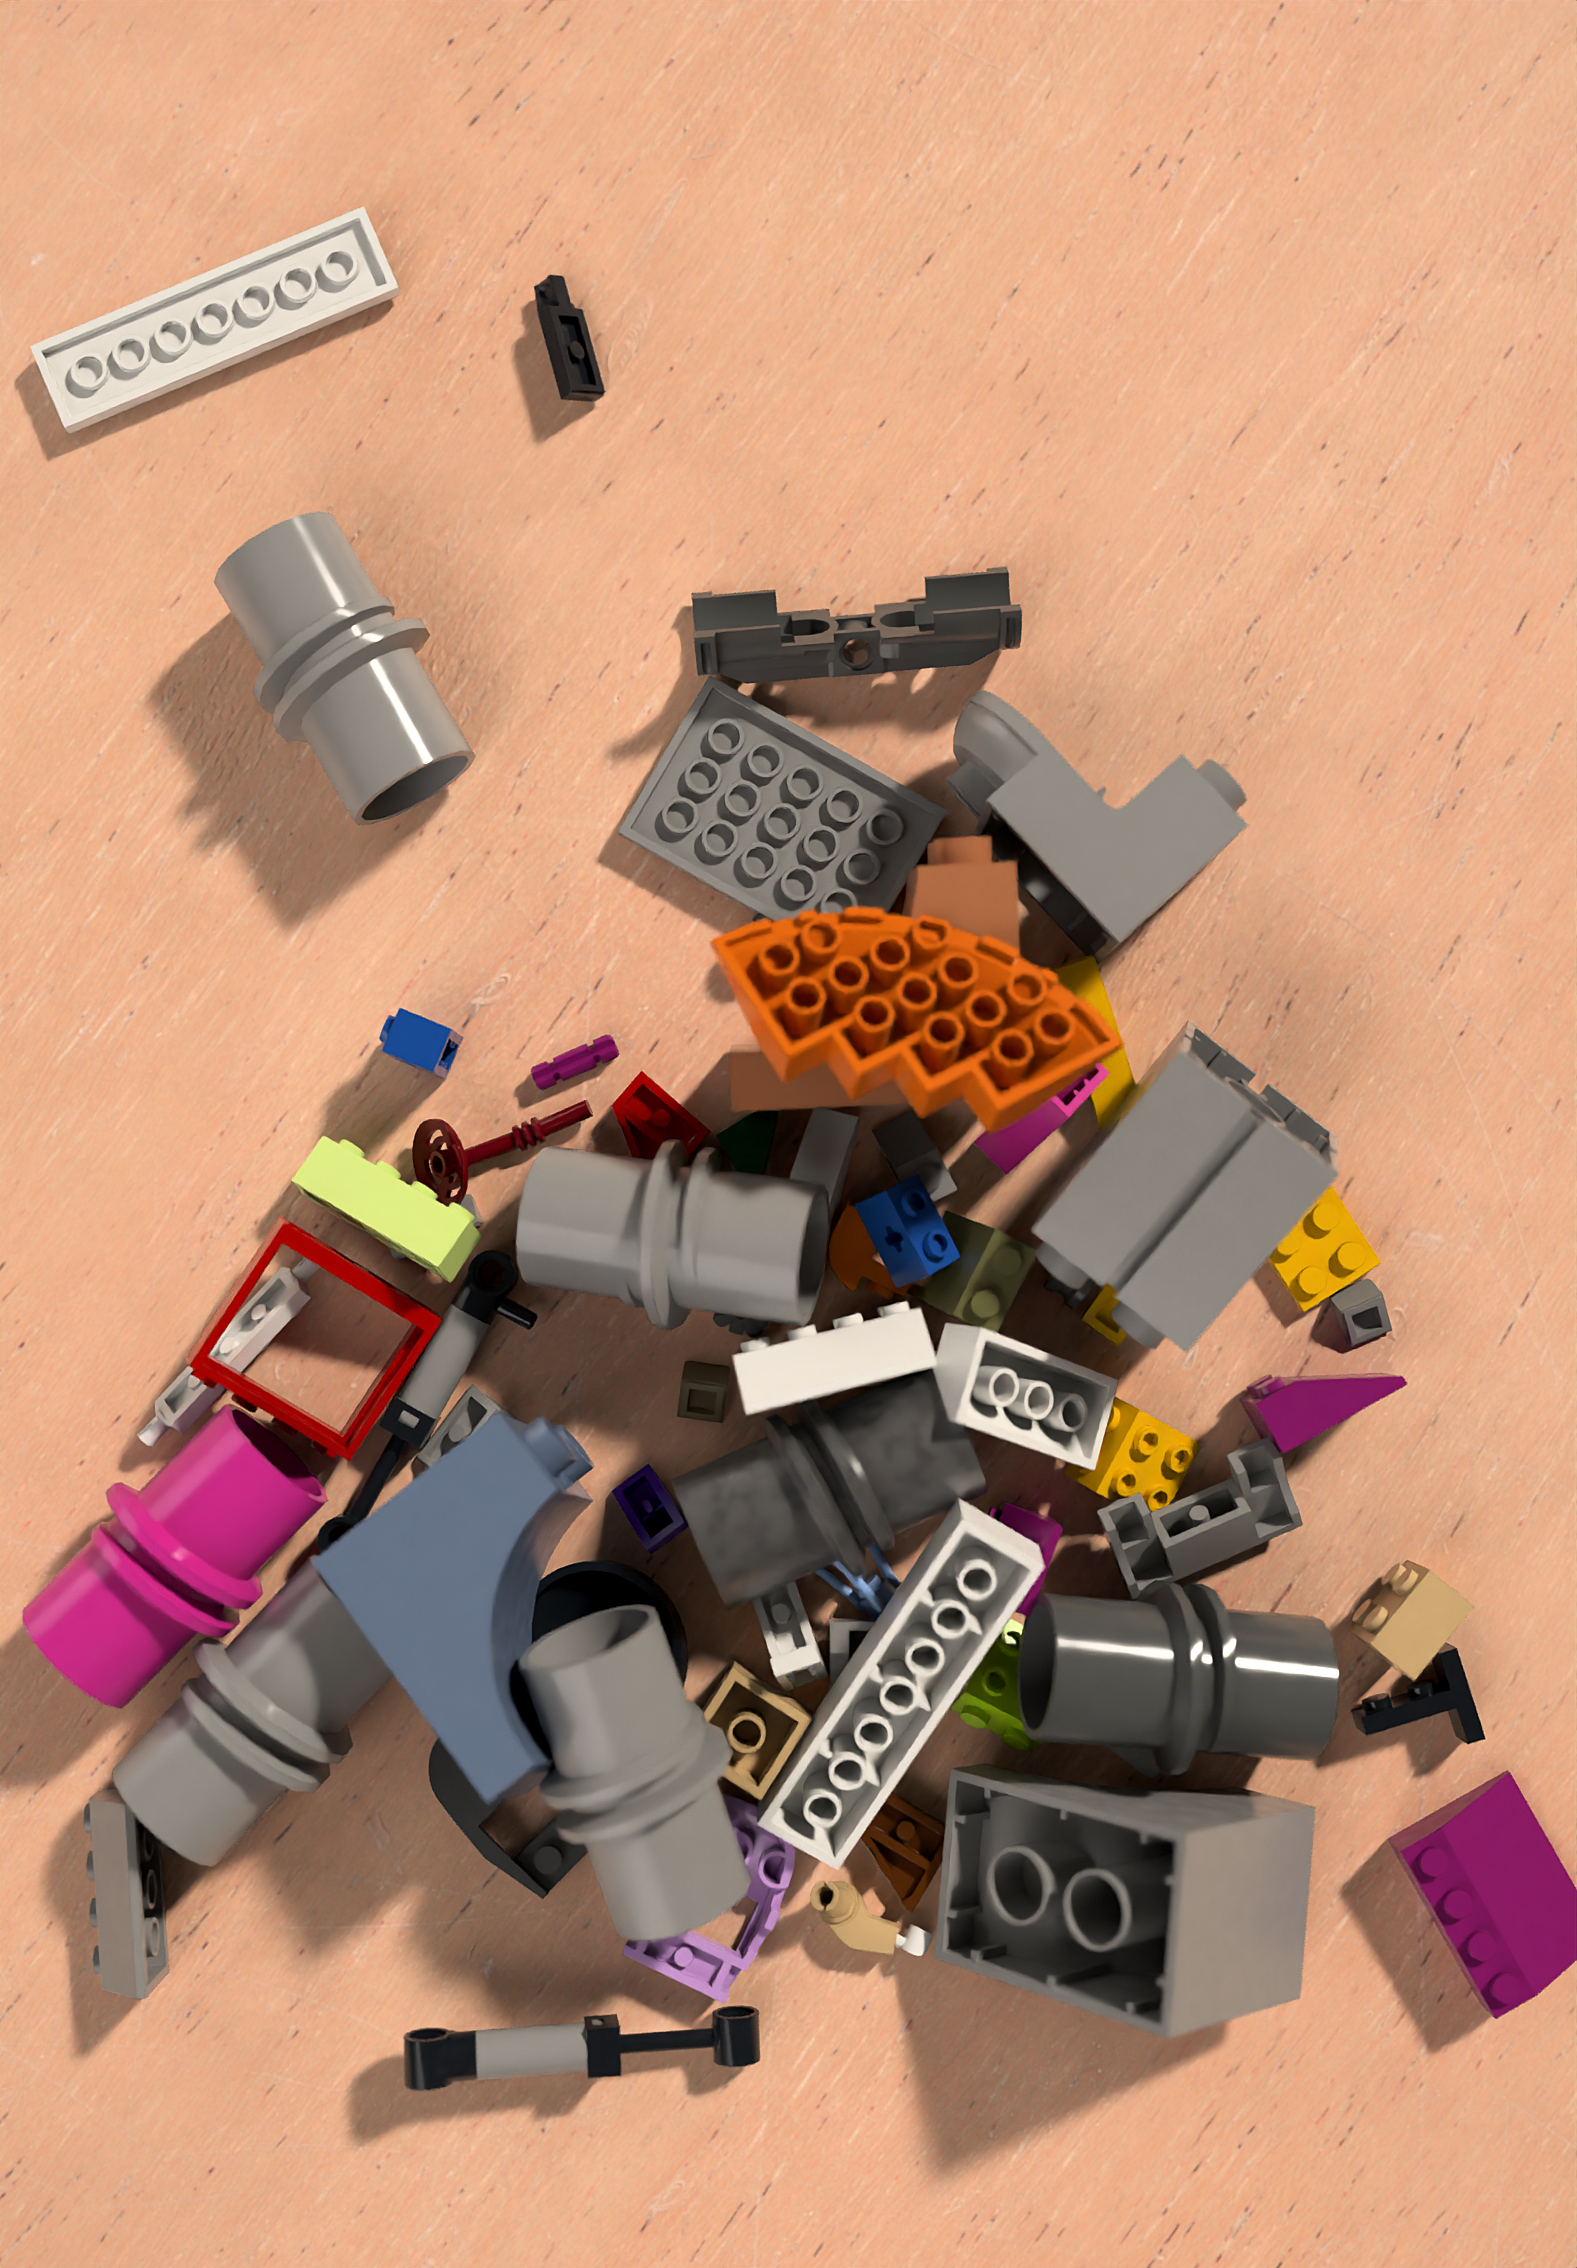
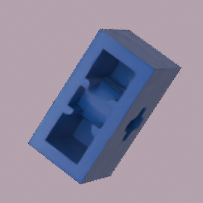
M399 1007L396 1017L389 1015L386 1019L379 1040L384 1042L381 1051L387 1055L446 1080L463 1037L451 1028Z
M919 1173L888 1186L854 1205L896 1288L930 1276L961 1257Z

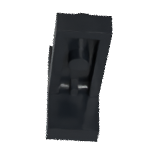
M1447 1642L1432 1659L1439 1683L1434 1684V1681L1431 1679L1414 1682L1406 1686L1407 1693L1391 1698L1388 1693L1372 1695L1362 1700V1707L1351 1710L1356 1728L1366 1736L1448 1711L1456 1737L1466 1744L1486 1739L1458 1650Z

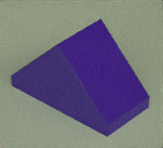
M649 1464L612 1490L613 1495L650 1555L689 1527L680 1504Z

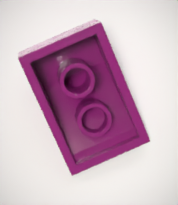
M1386 1373L1276 1376L1274 1378L1269 1374L1249 1384L1246 1387L1249 1394L1240 1398L1239 1401L1260 1438L1263 1439L1269 1436L1278 1452L1284 1454L1408 1384L1403 1376Z

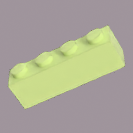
M323 1135L291 1179L294 1185L306 1198L451 1283L482 1238V1235L472 1223L475 1217L468 1210L454 1202H451L449 1207H446L436 1201L437 1194L418 1181H414L411 1186L399 1179L401 1174L386 1162L378 1160L374 1165L363 1158L365 1153L351 1142L342 1139L338 1144Z

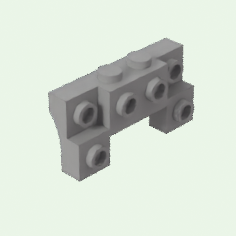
M1269 1436L1257 1442L1245 1444L1238 1450L1227 1454L1226 1457L1232 1478L1152 1513L1140 1492L1126 1499L1117 1500L1097 1511L1105 1538L1114 1554L1121 1578L1132 1600L1137 1598L1141 1590L1154 1580L1172 1583L1303 1526L1300 1511L1287 1480L1282 1457Z

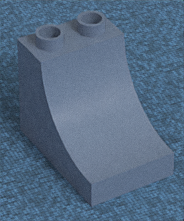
M498 1412L312 1561L486 1803L530 1792L539 1785L538 1783L545 1774L556 1765L522 1673L519 1658L532 1645V1620L535 1597L539 1581L542 1579L550 1557L562 1536L575 1519L593 1502L578 1480L595 1466L583 1447L561 1423L553 1427L542 1415L528 1425Z

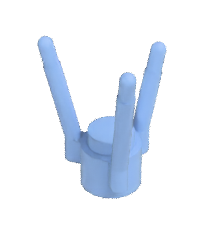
M876 1544L870 1546L869 1549L882 1574L881 1578L874 1573L864 1580L861 1577L856 1579L839 1561L834 1563L856 1587L855 1591L825 1567L815 1571L818 1576L852 1602L861 1614L867 1613L871 1618H878L901 1584L900 1580L891 1571L882 1550Z

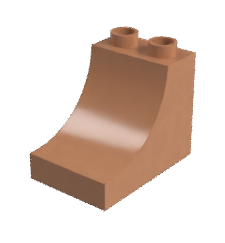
M991 837L934 839L933 843H927L928 866H917L907 871L906 895L901 916L917 920L921 915L946 920L949 921V925L952 928L972 933L981 938L986 934L1020 951L1016 861L992 863ZM758 1043L732 1045L729 1051L732 1111L910 1103L895 1079L852 1101L827 1062L783 1083ZM962 1096V1097H960V1098H958V1099H956V1100H954V1101H966V1100H965L964 1097Z

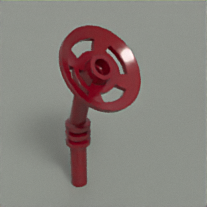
M584 1100L543 1119L538 1120L536 1117H533L530 1120L531 1124L524 1121L521 1123V1128L515 1125L512 1127V1132L465 1150L458 1135L447 1122L438 1118L425 1120L416 1130L412 1147L413 1166L417 1181L435 1192L438 1196L436 1201L446 1207H449L451 1202L460 1205L468 1187V1167L517 1149L524 1152L528 1150V1144L532 1148L537 1146V1141L542 1144L546 1142L547 1136L593 1117L592 1109L588 1101ZM437 1130H440L443 1136H438L434 1139L433 1143H430L432 1135ZM446 1143L447 1149L441 1150L442 1145ZM431 1170L433 1174L441 1180L439 1187L437 1186L433 1178ZM454 1175H458L456 1180L453 1182ZM460 1187L457 1194L453 1197H450L452 1190L458 1189Z

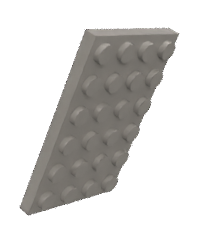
M709 675L618 833L620 836L756 914L760 913L767 919L769 918L771 922L781 919L798 917L799 912L816 909V914L841 913L844 912L845 907H866L884 909L883 914H888L907 882V871L916 867L927 848V843L931 841L947 810Z

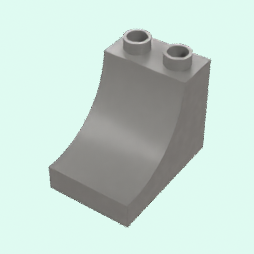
M987 1763L951 1768L934 1958L1166 2038H1172L1300 1999L1316 1807L1236 1786L1186 1790L1131 1788L1044 1777Z

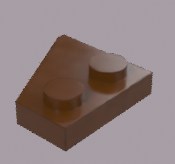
M891 1792L862 1834L861 1839L873 1854L876 1863L885 1877L888 1878L906 1910L913 1913L942 1863L946 1824L894 1792Z

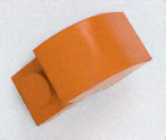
M847 1204L829 1241V1261L835 1276L845 1287L853 1292L861 1277L864 1276L870 1280L866 1288L888 1300H891L894 1293L904 1297L911 1283L896 1288L886 1267L871 1259L876 1251V1247L856 1208Z

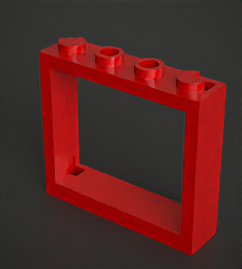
M280 1215L187 1355L188 1366L194 1369L191 1375L203 1381L205 1386L215 1389L217 1384L225 1387L234 1393L231 1399L244 1409L255 1413L260 1408L274 1416L271 1423L283 1432L295 1436L299 1431L313 1439L314 1441L311 1446L322 1455L327 1454L335 1459L338 1454L350 1461L431 1339L442 1319L435 1310ZM282 1244L412 1323L341 1432L210 1354Z

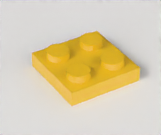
M1332 1185L1323 1192L1267 1258L1300 1312H1306L1381 1264V1261Z

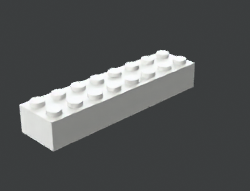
M958 1498L813 1714L812 1721L761 1800L757 1798V1825L838 1870L1045 1566L1039 1545Z

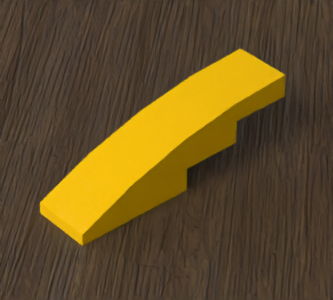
M1093 955L1049 968L1050 971L1059 977L1058 983L1068 989L1076 998L1080 999L1083 997L1100 1013L1122 1040ZM1124 1044L1121 1049L1100 1063L1110 1074L1087 1098L1092 1105L1098 1130L1136 1085Z

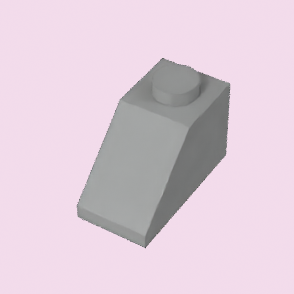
M914 1110L872 1130L898 1182L919 1173L933 1202L958 1190L936 1146Z

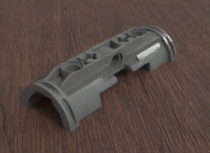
M1007 567L987 568V572L924 577L925 601L874 605L875 613L830 617L829 609L777 613L775 590L712 595V591L692 593L698 676L722 674L749 684L971 665L996 650L1019 649L1022 633V609L1020 604L1011 605ZM854 639H862L867 642L862 649L857 651L845 648L846 644Z

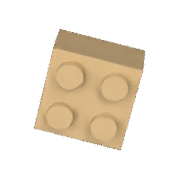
M1406 1560L1403 1565L1397 1563L1387 1572L1381 1583L1384 1588L1374 1601L1368 1599L1357 1609L1352 1618L1355 1624L1349 1631L1390 1666L1415 1681L1473 1610L1474 1606L1430 1569Z
M733 1660L702 1709L707 1723L723 1729L732 1751V1756L722 1776L759 1800L763 1798L812 1721V1710L735 1660Z

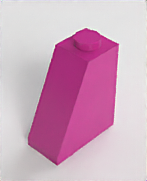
M1101 1064L1097 1065L1031 1114L992 1135H989L985 1130L974 1143L1007 1175L1062 1125L1110 1073Z

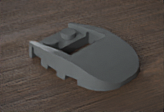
M437 1738L429 1757V1780L436 1798L486 1860L544 1899L549 1891L588 1853L585 1843L575 1844L560 1838L556 1815L513 1859L480 1826L505 1799L486 1803L441 1739Z

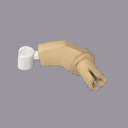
M822 1880L816 1883L811 1890L810 1900L813 1907L820 1912L822 1919L841 1941L851 1949L891 1956L894 1953L895 1947L901 1948L915 1956H922L927 1952L933 1939L932 1934L910 1924L905 1937L898 1935V1924L871 1914L861 1894L850 1883L828 1881L827 1884Z

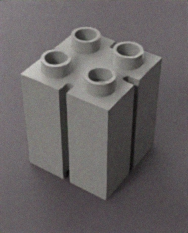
M1189 1020L1050 1189L1042 1207L1043 1209L1040 1211L1032 1229L1033 1233L1044 1240L1035 1252V1255L1051 1274L1075 1289H1080L1089 1277L1101 1286L1106 1282L1116 1289V1298L1120 1300L1111 1311L1112 1317L1126 1333L1151 1349H1156L1167 1337L1186 1353L1339 1175L1338 1156L1336 1155L1338 1153L1337 1136L1270 1083L1267 1084L1260 1094L1253 1091L1248 1084L1254 1078L1256 1072Z

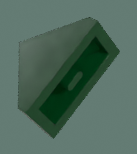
M780 1109L756 1110L716 1135L717 1140L737 1172L765 1174Z

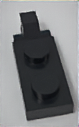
M549 275L538 285L534 286L537 313L561 400L596 402L604 396L605 389L583 309H577L571 303L564 276Z

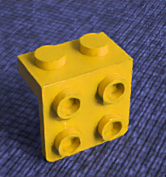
M1114 1396L1095 1471L1070 1463L1065 1475L1113 1502L1126 1499L1140 1492L1152 1513L1171 1504L1199 1451V1443L1139 1408Z

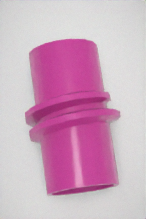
M231 1403L225 1404L140 1491L122 1482L113 1483L105 1492L106 1498L115 1516L109 1522H99L92 1529V1540L22 1609V1621L30 1638L39 1650L65 1678L101 1703L121 1709L128 1705L198 1632L204 1635L223 1638L240 1624L239 1609L248 1610L263 1595L261 1580L257 1572L328 1501L326 1491L305 1463L276 1434L245 1410Z

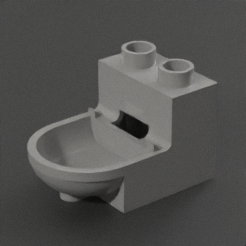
M978 691L965 703V708L957 720L953 736V752L960 767L946 779V783L957 798L978 819L973 834L976 837H991L992 855L999 862L1016 861L1017 882L1085 956L1093 955L1095 957L1097 965L1215 859L1248 826L1236 813L1246 802V796L1242 788L1221 765L1213 760H1206L1196 769L1181 754L1125 806L1115 809L1108 806L1103 800L1104 793L1107 790L1104 786L1096 793L1024 716L998 696L988 691Z

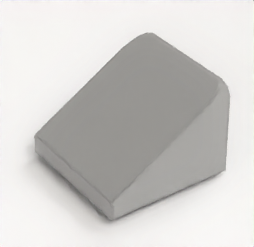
M1362 1280L1329 1296L1331 1306L1349 1347L1392 1331L1383 1294L1372 1280Z

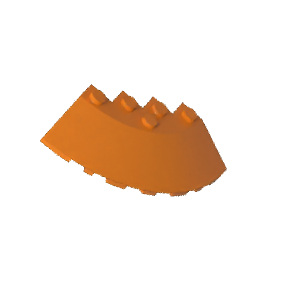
M845 907L844 912L819 914H816V909L799 912L798 917L781 919L771 923L768 918L747 924L711 939L710 942L758 1045L783 1083L827 1062L853 1101L895 1079L921 1118L963 1096L989 1135L1034 1112L1121 1049L1124 1044L1100 1013L1083 997L1080 999L1076 998L1068 989L1058 983L1059 977L1048 968L1044 967L1041 970L1019 957V950L986 934L983 938L978 937L972 933L950 927L949 921L921 915L920 918L915 920L901 915L883 914L884 909Z

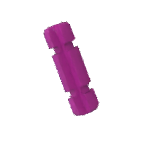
M606 1034L593 1040L594 1044L590 1046L583 1044L554 1057V1062L548 1064L545 1061L532 1067L531 1075L537 1088L540 1090L548 1089L557 1085L556 1081L561 1078L563 1081H566L597 1067V1062L602 1061L604 1064L617 1058L619 1050L613 1037Z

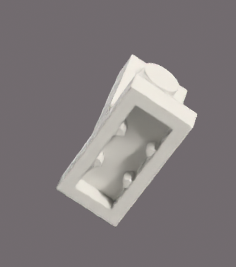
M796 1581L753 1599L752 1602L771 1656L770 1662L775 1677L783 1689L787 1692L828 1677L829 1674L818 1649Z

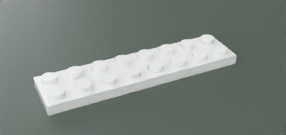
M363 206L30 346L62 424L70 434L401 295V292Z

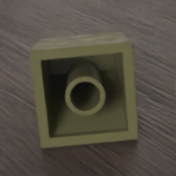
M946 1210L942 1221L961 1257L930 1276L912 1282L906 1293L970 1326L984 1328L997 1333L1036 1256L1035 1252L1037 1250L994 1228Z

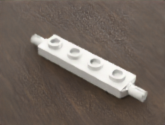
M304 1257L293 1270L281 1267L232 1319L210 1354L242 1372L259 1353L268 1347L270 1341L291 1319L299 1314L302 1307L311 1299L306 1282L317 1272L320 1266ZM188 1366L155 1401L156 1416L137 1435L142 1442L152 1448L169 1428L184 1434L195 1421L204 1415L207 1408L226 1388L217 1384L215 1389L205 1386L203 1381L191 1375L194 1369Z

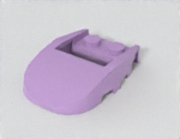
M721 1794L752 1880L745 1897L757 1902L736 1951L696 1931L690 1930L677 1936L654 1941H632L628 1939L623 1955L725 2004L730 1996L729 1987L741 1970L746 1971L756 1957L762 1942L769 1931H773L780 1916L779 1909L785 1889L789 1886L795 1865L794 1845L757 1825V1805L737 1796Z

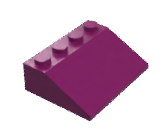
M1508 1770L1387 1839L1478 2001L1495 2019L1537 1996L1577 1960V1889Z

